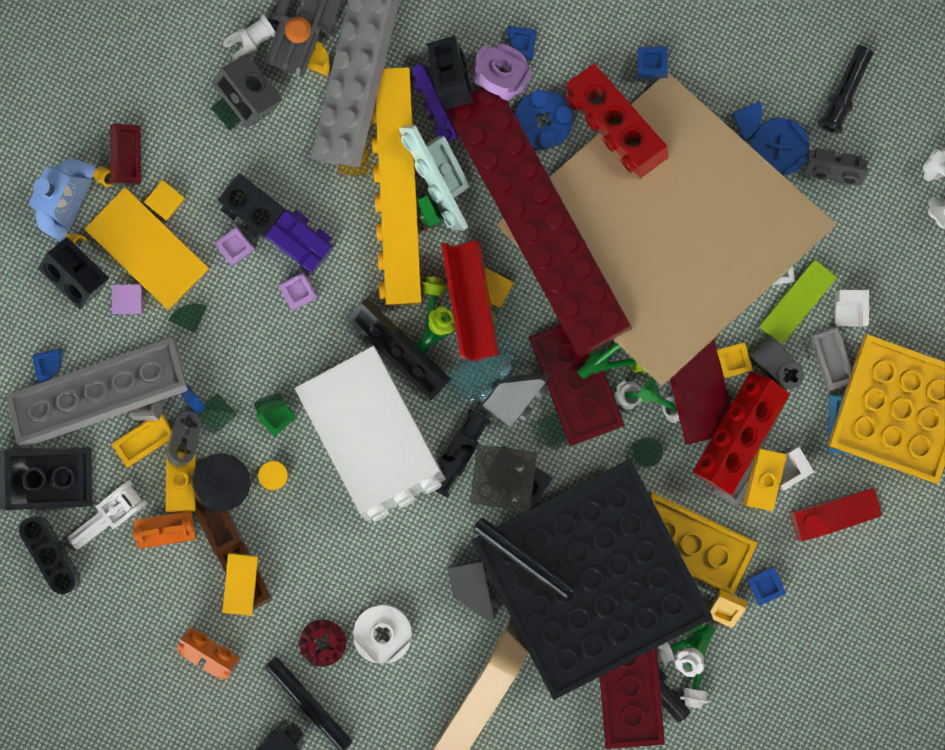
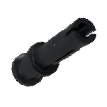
M861 45L856 46L836 93L828 98V108L823 118L818 120L817 124L821 128L835 134L842 133L843 128L841 126L846 115L853 109V96L874 54L869 48Z

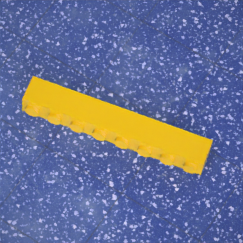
M386 68L382 72L376 97V106H374L371 124H377V136H372L373 153H378L379 165H373L374 183L380 182V194H375L376 212H381L382 223L376 224L377 241H383V253H378V269L384 270L385 282H379L380 300L386 299V306L422 304L415 159L411 152L404 147L401 141L402 134L399 131V128L403 125H413L410 68Z

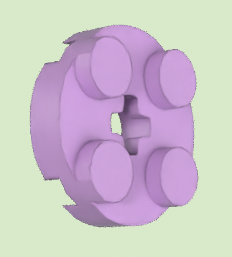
M497 44L496 48H488L489 45L483 46L478 51L472 64V80L474 83L505 100L513 99L516 94L523 92L532 75L531 67L528 70L525 64L527 61L525 56L517 49L505 44ZM500 67L504 68L505 73L499 71L498 69H500Z

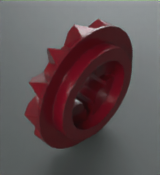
M325 619L316 620L308 624L302 631L299 647L303 657L312 665L326 667L335 664L343 656L346 649V637L341 627L335 622ZM326 632H329L327 642L335 649L324 648L320 651L319 655L316 654L318 644L311 637L321 639Z

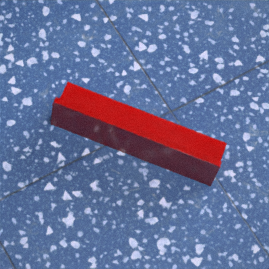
M475 240L455 246L446 242L441 243L460 357L470 362H476L500 356L480 242Z

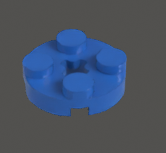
M534 91L521 100L515 111V116L532 147L537 150L559 146L566 140L572 128V110L563 97L552 91ZM547 113L550 115L549 121L552 122L551 125H543L542 128L538 127L536 115Z

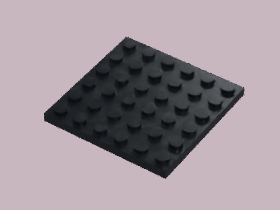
M631 458L496 527L571 583L575 588L569 598H562L483 537L478 536L472 539L553 701L713 619Z

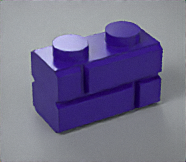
M285 210L266 234L265 238L313 275L333 251L334 247L330 244L333 238L320 228L316 232L307 226L310 220L298 210H295L293 214Z

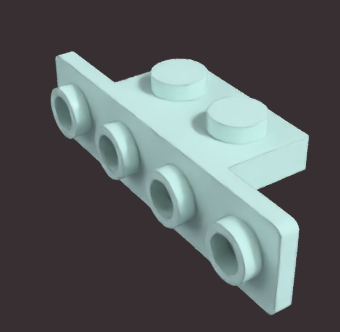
M403 125L399 128L402 134L401 141L404 147L413 155L416 161L415 168L417 172L425 178L429 186L428 193L430 197L438 203L442 211L441 217L443 222L452 230L464 231L468 228V225L454 198L471 186L445 136H438L425 144L415 125Z

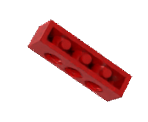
M595 63L566 83L568 91L566 98L571 107L576 111L578 109L582 111L587 125L591 130H598L601 133L606 147L611 152L616 151L621 156L620 161L629 173L634 171L641 179L668 159V148L664 141ZM595 99L603 100L601 104H591ZM612 120L621 121L618 125L608 124ZM632 140L640 142L636 146L627 145V143Z
M750 371L692 473L710 486L732 496L789 398L790 393L772 379Z

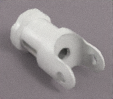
M262 14L260 19L248 28L242 27L223 41V46L230 47L238 41L243 42L242 49L232 56V60L235 61L241 56L249 55L257 50V45L271 36L275 37L276 32L265 15Z

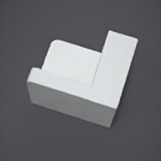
M869 290L835 291V326L865 327L869 325Z
M793 447L785 452L787 458L779 486L780 490H786L814 473L800 447Z

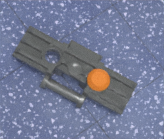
M279 0L275 13L271 14L269 20L279 24L265 63L304 77L320 33L323 32L327 36L333 37L336 29L333 26L339 6L344 7L346 0H300L294 18L286 16L292 0Z

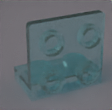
M499 348L500 356L476 362L465 360L450 377L449 383L473 404L477 400L483 403L494 390L490 384L496 377L502 381L513 368L509 363L513 357L505 354Z

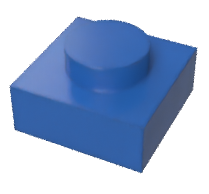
M667 46L638 47V79L668 78Z
M773 566L746 578L759 606L786 594Z

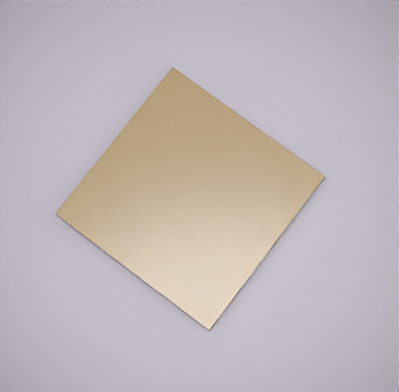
M669 72L668 78H660L631 104L667 145V160L640 179L634 171L629 173L620 161L621 156L616 151L611 152L604 144L601 133H598L549 177L633 328L613 340L661 386L670 380L836 226L833 220ZM613 120L610 125H618L621 121ZM632 140V141H629V142L627 143V145H628V146H636V145H638L640 142H639V141H636V140ZM502 219L497 224V227L519 248L508 225Z

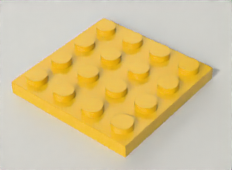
M864 334L827 446L928 482L939 484L945 467V362Z

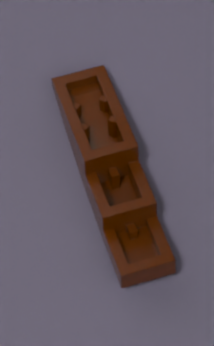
M196 501L195 513L226 574L228 553L251 555L229 510L226 512H215L205 508ZM258 567L253 610L273 600Z

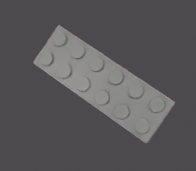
M348 0L310 159L318 162L360 168L400 0Z
M173 337L8 394L6 399L16 443L20 449L189 390L176 343Z

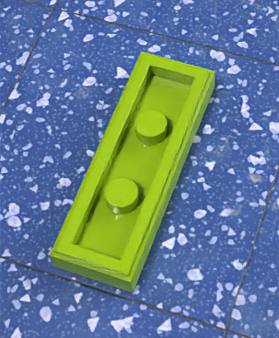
M814 259L758 328L768 336L774 337L782 345L837 277Z

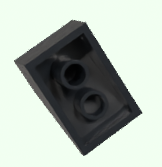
M91 447L0 449V509L24 510L92 506Z

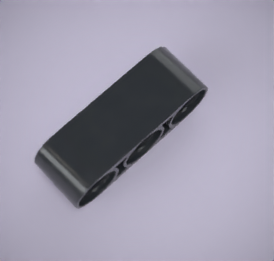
M32 516L24 519L19 526L20 537L53 592L62 595L74 591L80 584L79 572L49 521L42 516ZM33 521L41 526V534L37 538L29 533V525ZM47 547L53 548L56 552V559L53 563H49L44 559L43 553ZM62 572L67 573L71 577V585L68 588L61 587L58 582V577Z

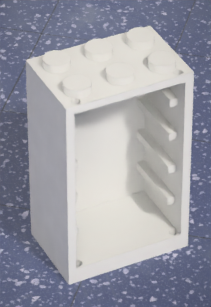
M374 346L295 388L358 512L367 521L371 519L374 522L379 521L390 514L388 510L397 505L400 508L405 507L416 500L414 496L423 491L428 494L442 486L441 482L446 478Z

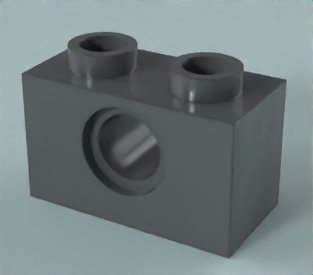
M247 54L222 67L211 82L247 128L272 114L283 100L278 94L277 89L270 84L260 71L258 65Z

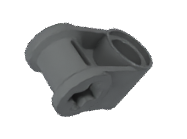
M771 335L748 355L761 371L783 389L796 388L803 381L804 372L801 366ZM793 370L792 378L794 381L784 382L785 373L783 371Z

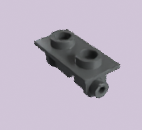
M817 147L815 150H809L807 158L809 163L804 175L813 176L819 180L840 181L846 185H862L868 173V160H864L863 156L841 153L840 162L835 161L836 151Z

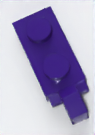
M419 64L411 68L414 76L410 77L417 93L423 92L427 100L423 107L430 120L436 119L434 134L436 137L445 136L448 143L458 138V135L435 91L434 83L426 67Z

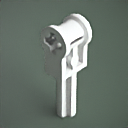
M131 480L121 485L95 507L99 512L68 536L70 544L75 549H81L109 526L113 530L118 528L148 504L132 488L133 483Z

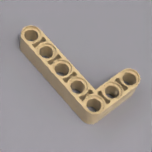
M509 620L486 665L432 750H469L513 683L528 653L513 621Z

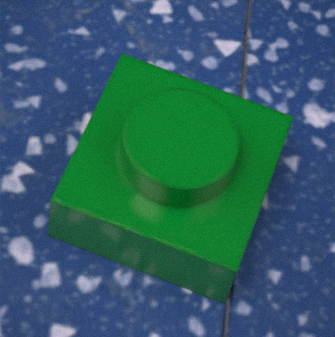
M430 195L417 200L420 206L417 208V212L423 224L427 223L428 227H437L444 223L439 205L433 201Z
M279 396L274 397L255 415L274 437L297 418Z

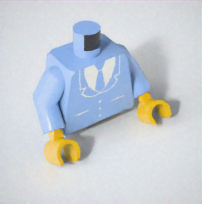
M73 158L57 164L56 167L46 166L41 177L34 183V192L29 201V205L36 211L35 216L38 228L59 242L68 237L74 244L77 239L87 243L85 236L67 232L68 230L70 231L92 182L91 178L94 177L98 183L105 187L112 186L109 182L104 181L105 176L110 173V169L105 166L95 169V165Z

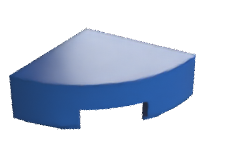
M508 26V40L511 47L521 52L527 60L532 61L537 30Z
M760 101L732 113L743 140L752 136L761 123L762 106Z
M61 348L32 355L38 384L52 379L59 371L63 361V350Z
M187 385L189 391L180 394L194 412L199 414L207 407L192 388Z

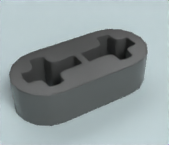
M186 410L181 412L172 425L166 456L168 461L176 467H183L189 464L196 452L201 430V419L193 411ZM185 419L190 420V426H192L187 435L183 434L185 427L183 424H180ZM181 442L185 443L183 451L187 453L183 458H179L178 452L174 451L178 449Z

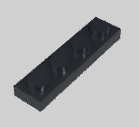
M368 298L362 301L347 319L431 401L450 382L451 378Z

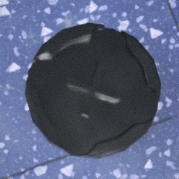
M218 453L202 459L194 469L191 485L195 497L201 505L215 512H226L242 504L249 494L251 481L250 474L243 462L235 456Z

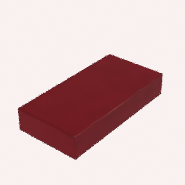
M110 124V183L141 184L140 125Z

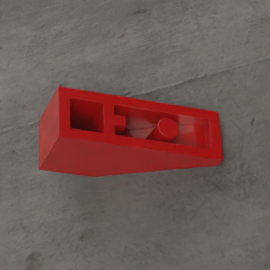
M874 488L789 511L796 538L802 542L882 516Z

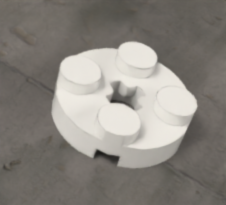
M380 604L369 607L362 612L355 623L353 632L354 644L360 655L370 662L381 664L395 662L407 652L410 646L412 630L409 619L401 610L394 606ZM377 627L382 629L385 627L389 628L388 636L390 639L387 642L384 639L376 640L375 637L378 633L375 629Z

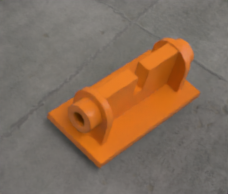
M180 512L133 520L135 528L133 529L134 541H137L138 549L196 540L192 512Z
M191 627L182 637L176 650L181 652L180 656H183L195 665H198L202 658L207 660L202 669L219 680L220 678L227 680L232 669L240 659L227 647L218 645L210 640L206 634L196 631Z

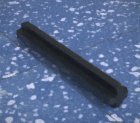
M480 518L476 522L473 530L562 598H569L575 588L571 583L486 519Z
M275 657L266 664L265 669L338 750H346L352 744L351 738L281 660Z

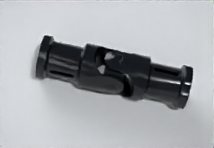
M471 409L467 412L469 416L461 430L455 432L446 452L438 462L446 479L441 482L442 486L435 491L446 498L450 496L449 490L457 476L461 477L467 463L479 445L478 439L486 425H490L492 422Z

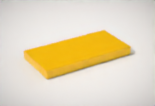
M126 187L84 228L168 311L210 270Z
M651 492L650 497L691 576L734 595L758 542Z

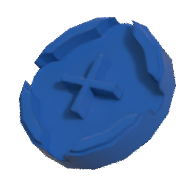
M772 118L762 123L755 131L750 146L780 174L787 176L797 171L807 160L809 138L804 128L796 121L788 118Z

